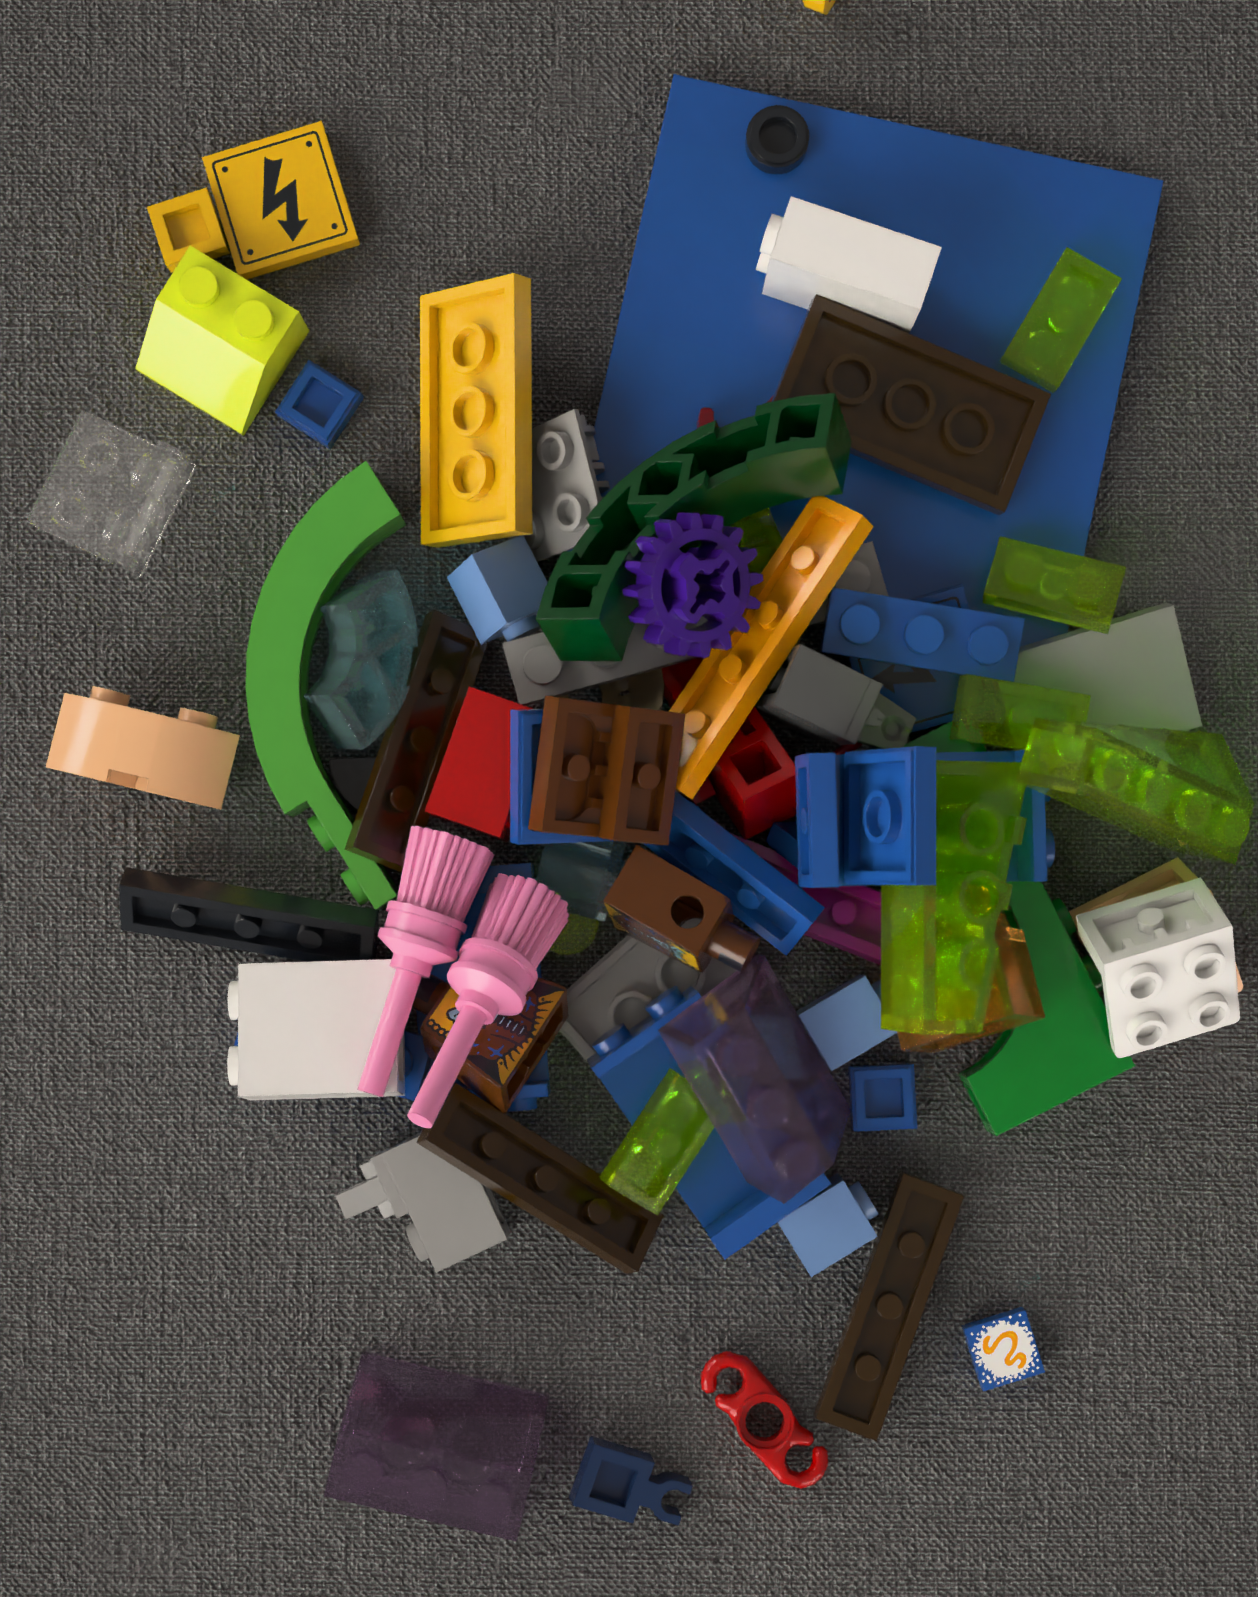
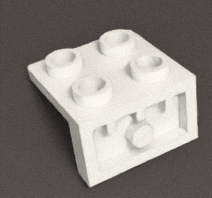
M1201 877L1076 915L1078 935L1102 976L1110 1044L1117 1058L1151 1050L1239 1021L1240 1011L1233 927Z

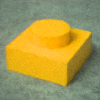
M207 187L147 207L165 265L170 273L175 270L190 245L212 259L230 254L212 196Z

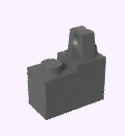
M802 644L793 647L755 704L756 709L761 715L813 740H831L840 745L856 744L857 742L877 749L904 747L916 720L914 716L879 693L883 686L882 683Z

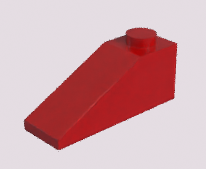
M697 658L662 668L664 696L670 708L704 658ZM754 706L710 772V783L716 792L715 796L744 840L772 827L773 822H782L797 814L795 764Z

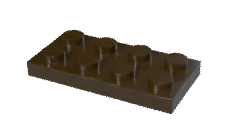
M816 294L811 300L772 401L798 396L835 393L852 440L850 454L991 513L1001 515L1007 509L1051 393Z

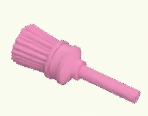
M411 826L397 900L388 901L386 910L389 912L384 927H380L377 935L393 952L390 967L396 969L357 1090L379 1097L384 1096L421 977L429 978L434 965L457 960L459 954L456 951L461 935H464L467 929V925L463 922L495 856L489 848L459 836H454L448 832Z
M498 873L493 883L489 885L472 937L463 942L459 950L458 961L451 965L447 973L448 983L459 995L455 1003L459 1014L407 1114L409 1120L424 1128H431L483 1024L493 1023L496 1015L513 1016L521 1013L526 1004V994L533 989L538 979L536 968L569 921L567 919L569 917L567 913L568 902L560 899V895L554 894L553 890L548 889L542 883H538L535 879L528 877L525 879L520 875L515 877Z

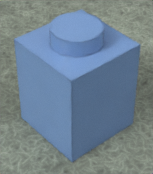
M524 535L471 554L447 577L481 645L502 636L505 637L507 642L530 636L541 629L536 621V616L548 582Z
M859 974L794 1012L825 1067L830 1071L837 1069L898 1033L896 1026L891 1020L893 1016L900 1013L895 1001L881 980L870 984L865 975Z
M838 1173L828 1179L831 1185L778 1222L810 1277H813L878 1237L869 1220L879 1214L859 1181L847 1187Z

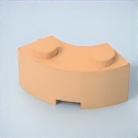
M92 686L90 698L64 693L46 768L202 806L222 809L240 735L215 729L218 720L217 716L180 707L178 719L131 708L128 707L130 695Z

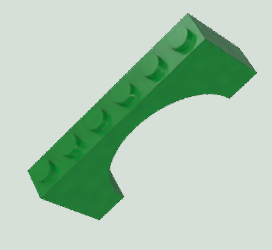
M958 718L904 746L936 747V753L986 752L974 728L969 727L964 730ZM984 882L1002 909L1011 932L1016 955V989L1008 1019L996 1041L980 1059L958 1073L986 1131L995 1136L1135 1067L1131 1056L1117 1058L1110 1044L1106 1007L1099 995V992L1103 991L1102 976L1090 956L1086 955L1080 958L1069 937L1070 934L1076 932L1074 921L1060 898L1051 901L1042 882Z

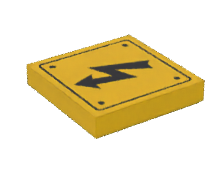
M322 121L202 157L237 274L248 280L360 245Z

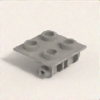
M573 409L532 428L533 534L524 535L537 563L575 547L578 540L590 526L586 517L604 498L600 494L610 489L608 481H597L596 475L605 471V466L602 462H596L600 459L594 440L595 428L594 426L587 425L585 416L580 415L578 409Z

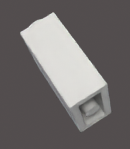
M791 196L784 217L772 214L761 243L759 251L761 254L756 270L766 273L762 292L766 296L808 309L811 300L817 294L910 333L921 310L942 247Z
M391 959L238 964V981H230L228 987L229 1017L231 1020H238V1046L229 1047L227 1058L229 1084L231 1086L238 1085V1096L247 1100L379 1097L357 1089L396 969L390 967ZM404 1033L383 1097L405 1096Z

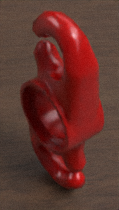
M730 1351L715 1354L705 1363L701 1372V1389L705 1393L715 1392L717 1376L723 1369L733 1368L740 1372L743 1381L739 1391L734 1394H718L715 1398V1404L720 1410L730 1416L743 1443L754 1452L781 1483L800 1489L817 1483L824 1476L828 1467V1451L823 1446L813 1448L812 1463L807 1470L801 1472L793 1471L787 1464L786 1456L790 1448L797 1445L810 1446L814 1441L813 1433L799 1424L787 1399L747 1356ZM761 1402L776 1405L783 1414V1422L780 1429L768 1437L756 1436L746 1426L748 1411L754 1405Z

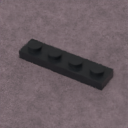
M126 867L119 884L121 930L307 962L375 960L379 910Z

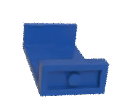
M1044 748L1018 751L936 753V884L1047 881V868L1053 865L1055 858V841L1051 829L1046 828L1045 802H1049L1052 797L1053 775L1050 765L1044 763ZM835 752L807 753L795 756L798 887L829 888L873 885L845 884L844 881L845 754L835 755Z
M674 986L657 996L645 1007L649 1016L628 1030L625 1024L622 1023L599 1037L592 1044L597 1053L588 1058L587 1062L698 1219L724 1260H726L827 1188L831 1183L819 1165L806 1152L705 1006L706 1002L700 993L692 986L683 992L677 986Z

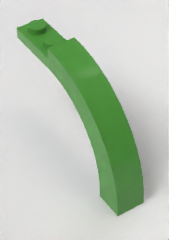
M365 461L338 480L313 504L292 530L277 554L262 586L251 623L246 654L245 687L248 717L256 753L268 785L285 815L295 817L311 807L315 815L307 819V823L324 850L328 852L336 847L349 869L342 872L341 877L360 906L370 901L375 910H383L387 907L388 901L397 900L399 889L384 865L345 850L355 819L324 768L312 731L308 703V678L312 649L320 623L329 603L355 566L378 544L406 526L399 511L367 461Z

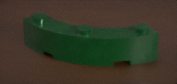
M836 394L806 395L767 402L756 406L754 416L735 421L719 428L716 420L705 424L671 442L643 461L619 481L586 517L590 526L578 540L572 551L562 552L544 589L536 621L560 661L623 660L628 639L635 623L630 622L628 616L639 606L637 598L623 596L622 589L636 584L637 577L636 574L631 573L625 568V563L630 560L641 561L644 553L639 549L636 540L639 536L658 538L654 522L658 519L676 520L677 513L695 512L699 513L700 516L702 514L723 516V526H729L744 517L766 508L793 500L843 494L852 440ZM692 541L681 546L679 549L686 553L690 547H698L702 542Z

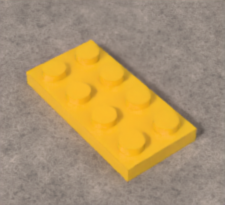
M511 273L420 296L421 545L441 548L533 534L531 278Z

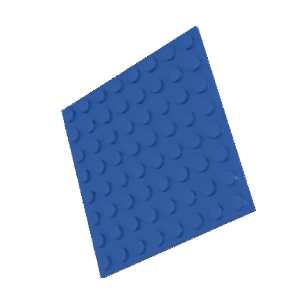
M674 74L594 426L596 432L594 440L600 459L596 462H602L605 466V471L596 475L597 481H608L610 486L608 491L600 494L601 497H605L619 481L643 461L671 442L697 429L698 414L702 408L713 409L714 421L716 420L719 428L735 421L753 416L756 406L766 403L775 394L808 309L762 294L766 273L757 271L756 267L761 254L759 252L771 215L775 214L784 217L790 197L792 196L942 247L921 310L909 334L1051 393L1007 509L1001 515L991 513L853 454H849L843 494L825 495V497L862 514L873 525V529L863 544L873 541L888 596L911 599L962 584L970 610L1025 618L1020 647L1067 633L1163 180ZM774 105L787 106L797 111L804 118L809 129V144L805 158L798 167L784 174H769L759 170L748 158L745 148L746 132L753 116L760 110ZM811 497L766 508L729 525V527H740L744 531L742 539L737 545L738 547L756 548L757 556L747 564L749 572L759 573L763 571Z

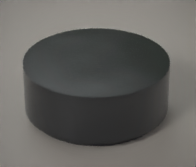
M781 105L766 107L757 112L749 122L745 139L748 158L755 167L765 173H788L798 167L805 158L809 144V129L804 118L794 109Z

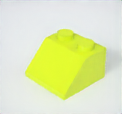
M190 245L156 298L135 369L244 436L306 338L309 329L299 311Z

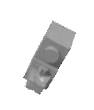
M420 1132L377 1152L370 1158V1161L360 1166L366 1180L340 1191L335 1197L346 1220L375 1206L379 1207L384 1219L394 1214L396 1218H400L409 1213L413 1221L412 1224L405 1226L409 1242L419 1261L422 1262L430 1259L437 1273L507 1240L510 1228L493 1191L416 1143L421 1134Z

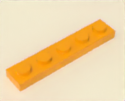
M825 496L811 497L761 572L763 574V581L753 585L750 589L749 595L761 602L759 609L744 610L742 616L748 622L750 629L747 633L729 631L732 648L728 650L711 648L710 656L703 659L669 710V712L685 714L676 790L690 799L694 798L873 529V525L862 514Z

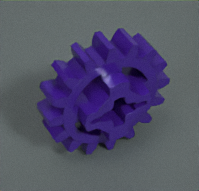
M679 512L677 513L676 520L658 519L654 522L658 538L639 536L636 540L639 549L644 553L641 561L630 560L625 563V568L637 575L636 584L622 589L623 596L637 598L639 604L628 616L630 622L649 624L643 639L647 643L664 644V653L678 656H685L687 654L688 656L707 658L710 656L711 648L721 650L732 648L729 631L747 633L750 626L742 616L744 610L759 609L761 605L758 599L749 595L750 586L757 585L763 581V574L749 572L747 565L757 556L756 548L738 547L737 545L741 541L744 531L740 527L723 526V516L702 514L700 516L699 513ZM692 541L702 542L699 548L690 547L686 553L679 549L681 546ZM702 616L708 620L698 627L684 628L687 623L697 624Z

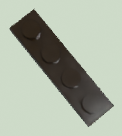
M436 610L425 615L345 850L402 872L411 826H420L422 828L427 826L430 814L425 812L428 800L469 686H474L488 642L480 644L472 626Z
M457 1083L453 1084L431 1128H423L416 1142L626 1274L639 1271L664 1216L656 1209Z
M900 1172L814 1411L816 1419L874 1441L878 1440L963 1202L964 1195L962 1193L909 1173Z

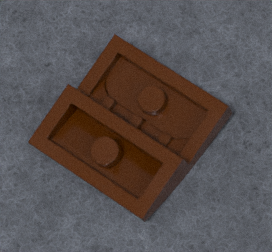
M545 696L528 829L545 833L599 837L613 841L668 846L685 714Z

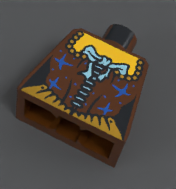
M637 844L603 901L617 930L702 973L707 968L712 957L742 973L749 965L760 943L759 937L732 923L734 913L731 900ZM697 918L702 920L693 928L681 927L690 919Z
M430 974L429 978L421 977L412 1008L427 1015L420 1030L424 1050L435 1061L459 1014L455 1007L459 995L448 982ZM538 977L533 989L526 994V1004L521 1013L513 1016L496 1015L493 1023L483 1024L457 1079L487 1103L506 1114L569 1016L567 989L560 984Z

